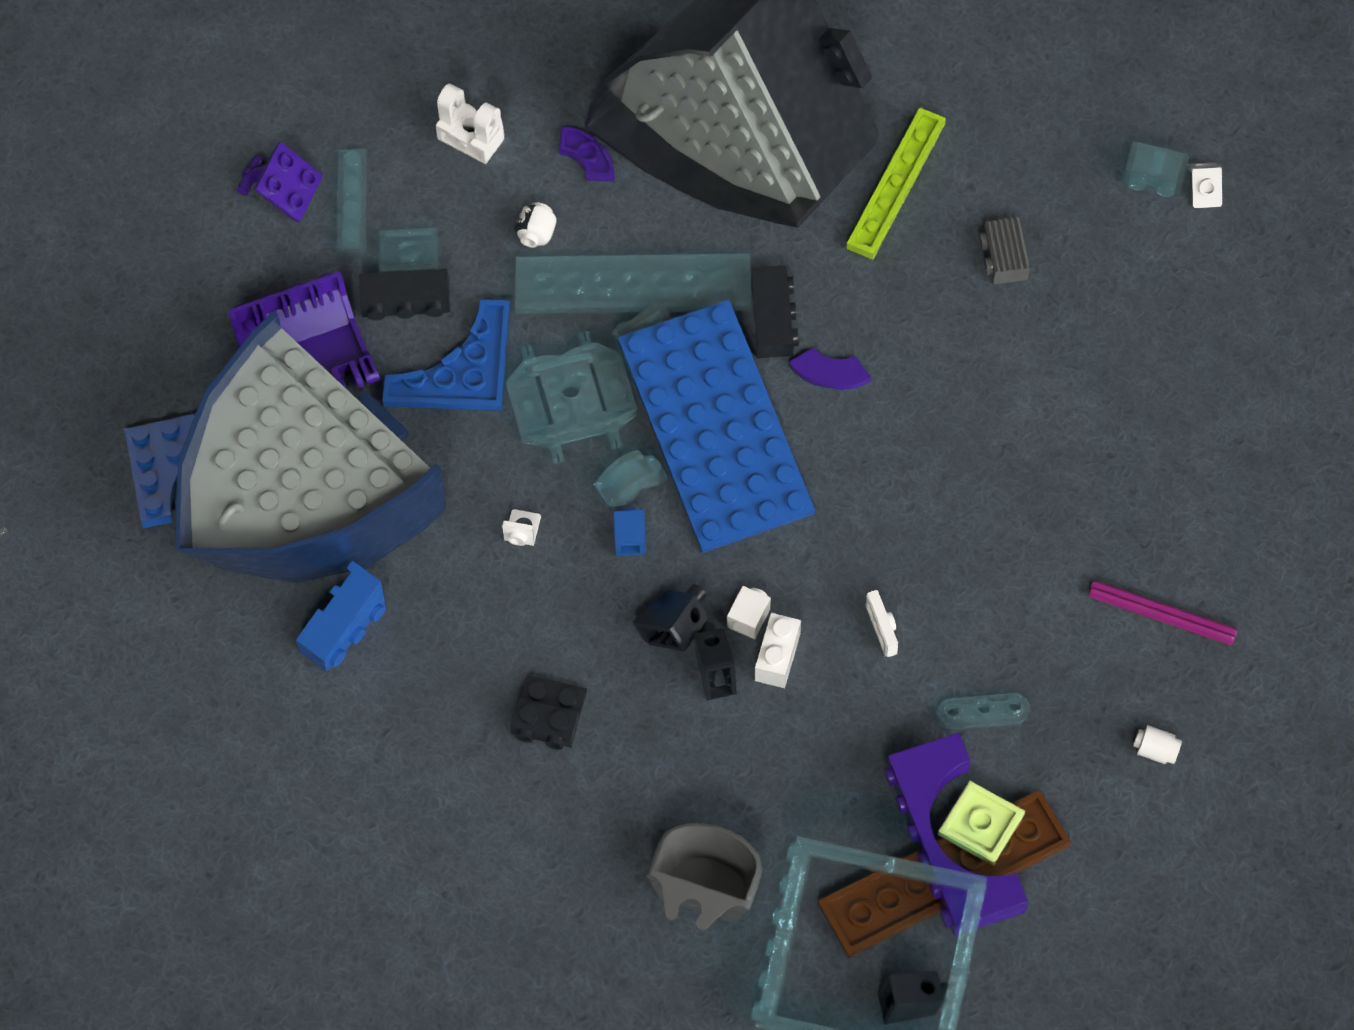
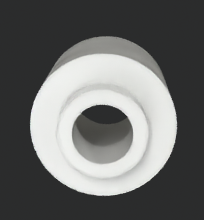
M1147 725L1145 731L1138 730L1133 747L1138 748L1137 755L1166 764V762L1174 764L1182 740L1176 739L1174 734Z

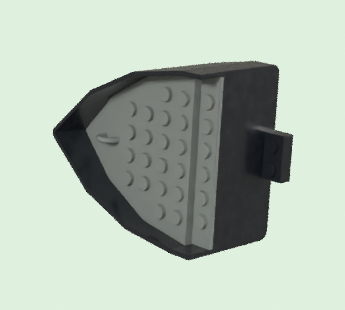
M693 0L602 81L585 121V127L590 133L644 172L673 188L717 209L797 228L876 145L879 138L878 128L859 90L872 78L869 68L851 31L829 28L816 0Z

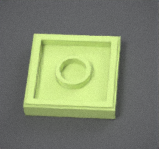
M969 781L939 829L938 835L985 862L994 865L1023 818L1025 811Z

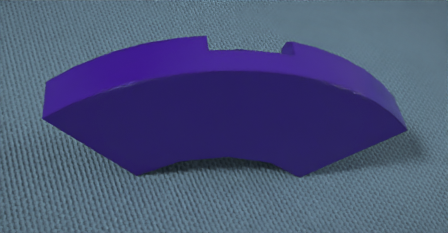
M561 126L559 154L569 156L579 162L585 171L586 181L615 182L614 165L608 151L594 140L592 135L576 128Z
M812 348L789 361V367L799 377L815 386L819 385L836 390H846L871 382V376L856 356L846 359H831L821 355L815 348Z

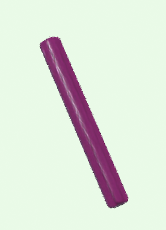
M1097 580L1092 582L1089 590V597L1228 645L1234 643L1237 634L1235 627Z

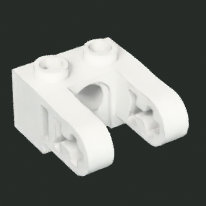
M449 83L442 89L437 101L439 121L436 124L437 139L486 164L504 140L500 109L485 102L477 112L474 107L465 103L464 91ZM475 129L474 132H467L468 130Z

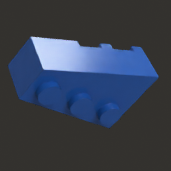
M354 561L347 567L351 573L342 586L339 587L335 584L330 591L334 595L330 603L323 611L318 608L296 639L298 651L326 672L332 665L337 667L341 664L346 656L345 651L352 643L358 644L366 633L365 628L371 621L377 622L386 610L381 581Z

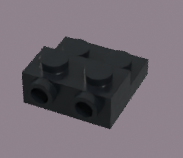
M527 675L521 698H518L510 725L511 734L515 735V738L519 741L532 743L533 740L543 741L546 746L552 749L561 750L564 746L572 748L587 689Z

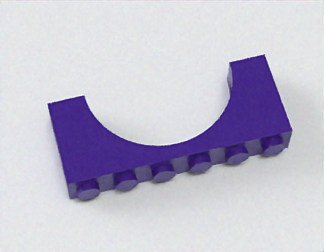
M960 733L889 755L887 768H884L888 785H894L898 796H895L897 808L900 814L905 813L909 824H906L908 836L911 842H917L920 852L917 853L920 866L923 871L928 870L931 880L928 881L931 894L934 899L939 898L943 907L940 910L942 922L945 928H951L954 936L1026 913L1028 900L1017 873L1006 876H985L967 871L955 864L944 854L933 836L930 825V810L934 800L949 782L969 772L970 758Z

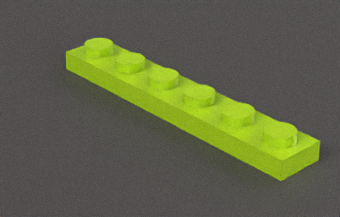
M922 108L918 109L847 242L848 250L872 260L874 259L945 126L946 118Z

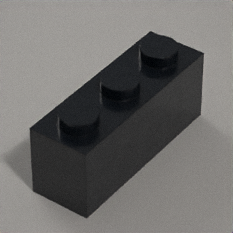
M786 266L751 268L758 358L793 356V347L799 346L798 328L792 329L791 321L796 320L795 302L790 303L789 294H794L793 276L787 277Z
M447 269L359 274L362 317H368L370 320H381L385 316H398L402 319L412 318L414 314H427L430 317H439L444 313L450 312V289Z

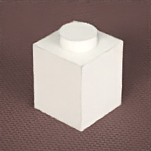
M742 586L727 615V628L755 639L770 611L771 598L758 588L749 589Z

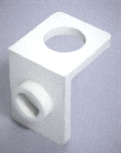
M1215 162L1187 164V169L1192 173L1193 207L1221 206L1222 168Z
M512 510L509 521H503L504 540L514 545L523 546L527 544L534 546L541 515L521 510ZM525 517L531 520L532 526L516 523L519 518Z

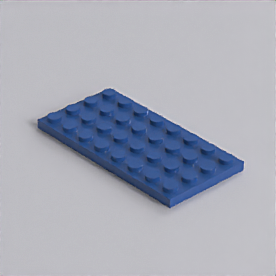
M730 300L618 337L619 347L702 553L815 514V508Z

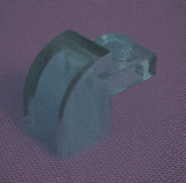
M635 450L623 455L608 466L594 483V486L608 506L615 507L632 502L642 488L661 485L668 479V475L653 454L643 456L639 450Z

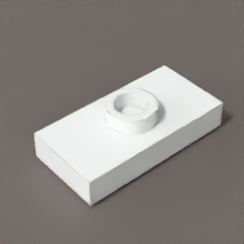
M878 590L868 592L866 595V608L883 653L887 657L896 655L898 642L893 631L896 630L894 617L891 612L886 613Z

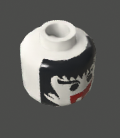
M539 202L522 208L515 224V233L520 238L522 244L534 248L537 245H545L550 241L556 226V217L552 209Z

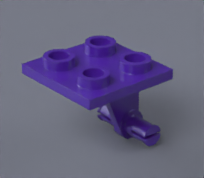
M279 142L266 165H263L264 159L259 156H253L249 167L245 168L242 172L243 179L237 188V192L245 196L248 195L255 182L254 191L292 220L300 222L324 175L283 143Z

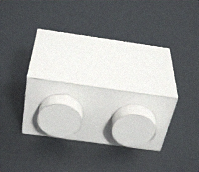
M771 613L755 666V681L785 688L801 634V620Z

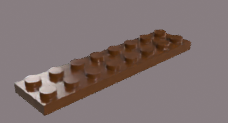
M1038 790L1012 803L1023 809L1025 814L994 865L985 862L944 838L936 842L950 860L967 871L985 876H1006L1019 873L1070 847L1071 841L1045 797ZM920 850L818 901L821 912L848 959L940 913V910L943 909L939 898L934 899L928 884L931 877L928 870L923 871L917 856Z

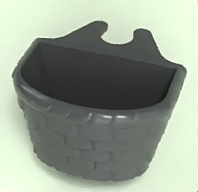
M688 822L687 824L675 826L663 834L654 852L646 877L649 878V882L654 887V891H656L659 898L664 900L665 916L668 920H675L678 917L679 906L681 905L701 912L696 920V928L704 931L718 918L735 924L739 923L751 908L763 869L759 853L740 834L715 824Z

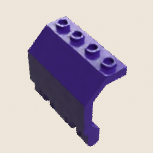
M340 271L333 274H323L316 280L307 283H297L290 289L278 293H269L261 299L250 303H240L233 309L227 310L239 347L253 330L275 312L279 316L281 328L344 387L345 384L340 375L351 372L353 382L357 388L364 386L359 368L367 385L380 381L375 364L366 348L353 316Z

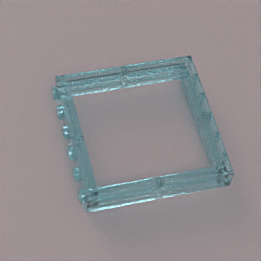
M797 836L796 843H790L787 852L786 862H791L789 875L783 874L779 893L784 894L782 906H776L772 925H777L775 938L769 937L765 956L770 957L768 969H762L758 988L763 989L761 1001H755L752 1010L751 1020L756 1021L755 1027L762 1030H839L776 1016L811 858L968 892L939 1030H956L987 888V877Z

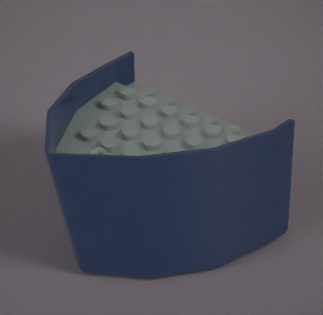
M273 312L251 332L204 391L178 458L175 547L184 554L226 571L293 583L351 572L347 567L352 561L366 569L424 531L446 510L441 468L437 464L430 468L403 443L409 436L408 430L366 390L356 399L281 328L279 316Z

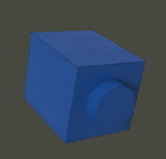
M624 508L620 511H614L616 556L646 554L644 510Z

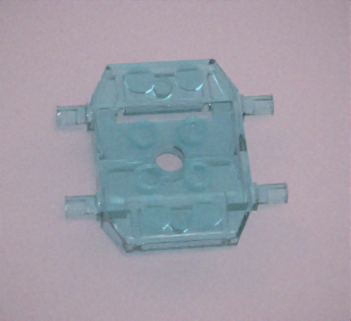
M585 331V338L583 332L578 334L581 346L575 347L562 355L535 357L533 346L527 345L528 354L526 347L523 346L520 351L524 360L505 381L522 443L548 448L553 464H558V458L560 463L565 461L561 444L605 433L608 436L611 449L616 450V443L618 449H620L623 443L619 430L638 414L621 353L596 342L592 343L589 331ZM589 363H592L598 387L606 410L604 412L602 410V406L599 400V396L597 393V389L594 383ZM535 376H540L553 421L552 425L548 424ZM574 387L579 390V393L575 397H566L563 391L566 388Z

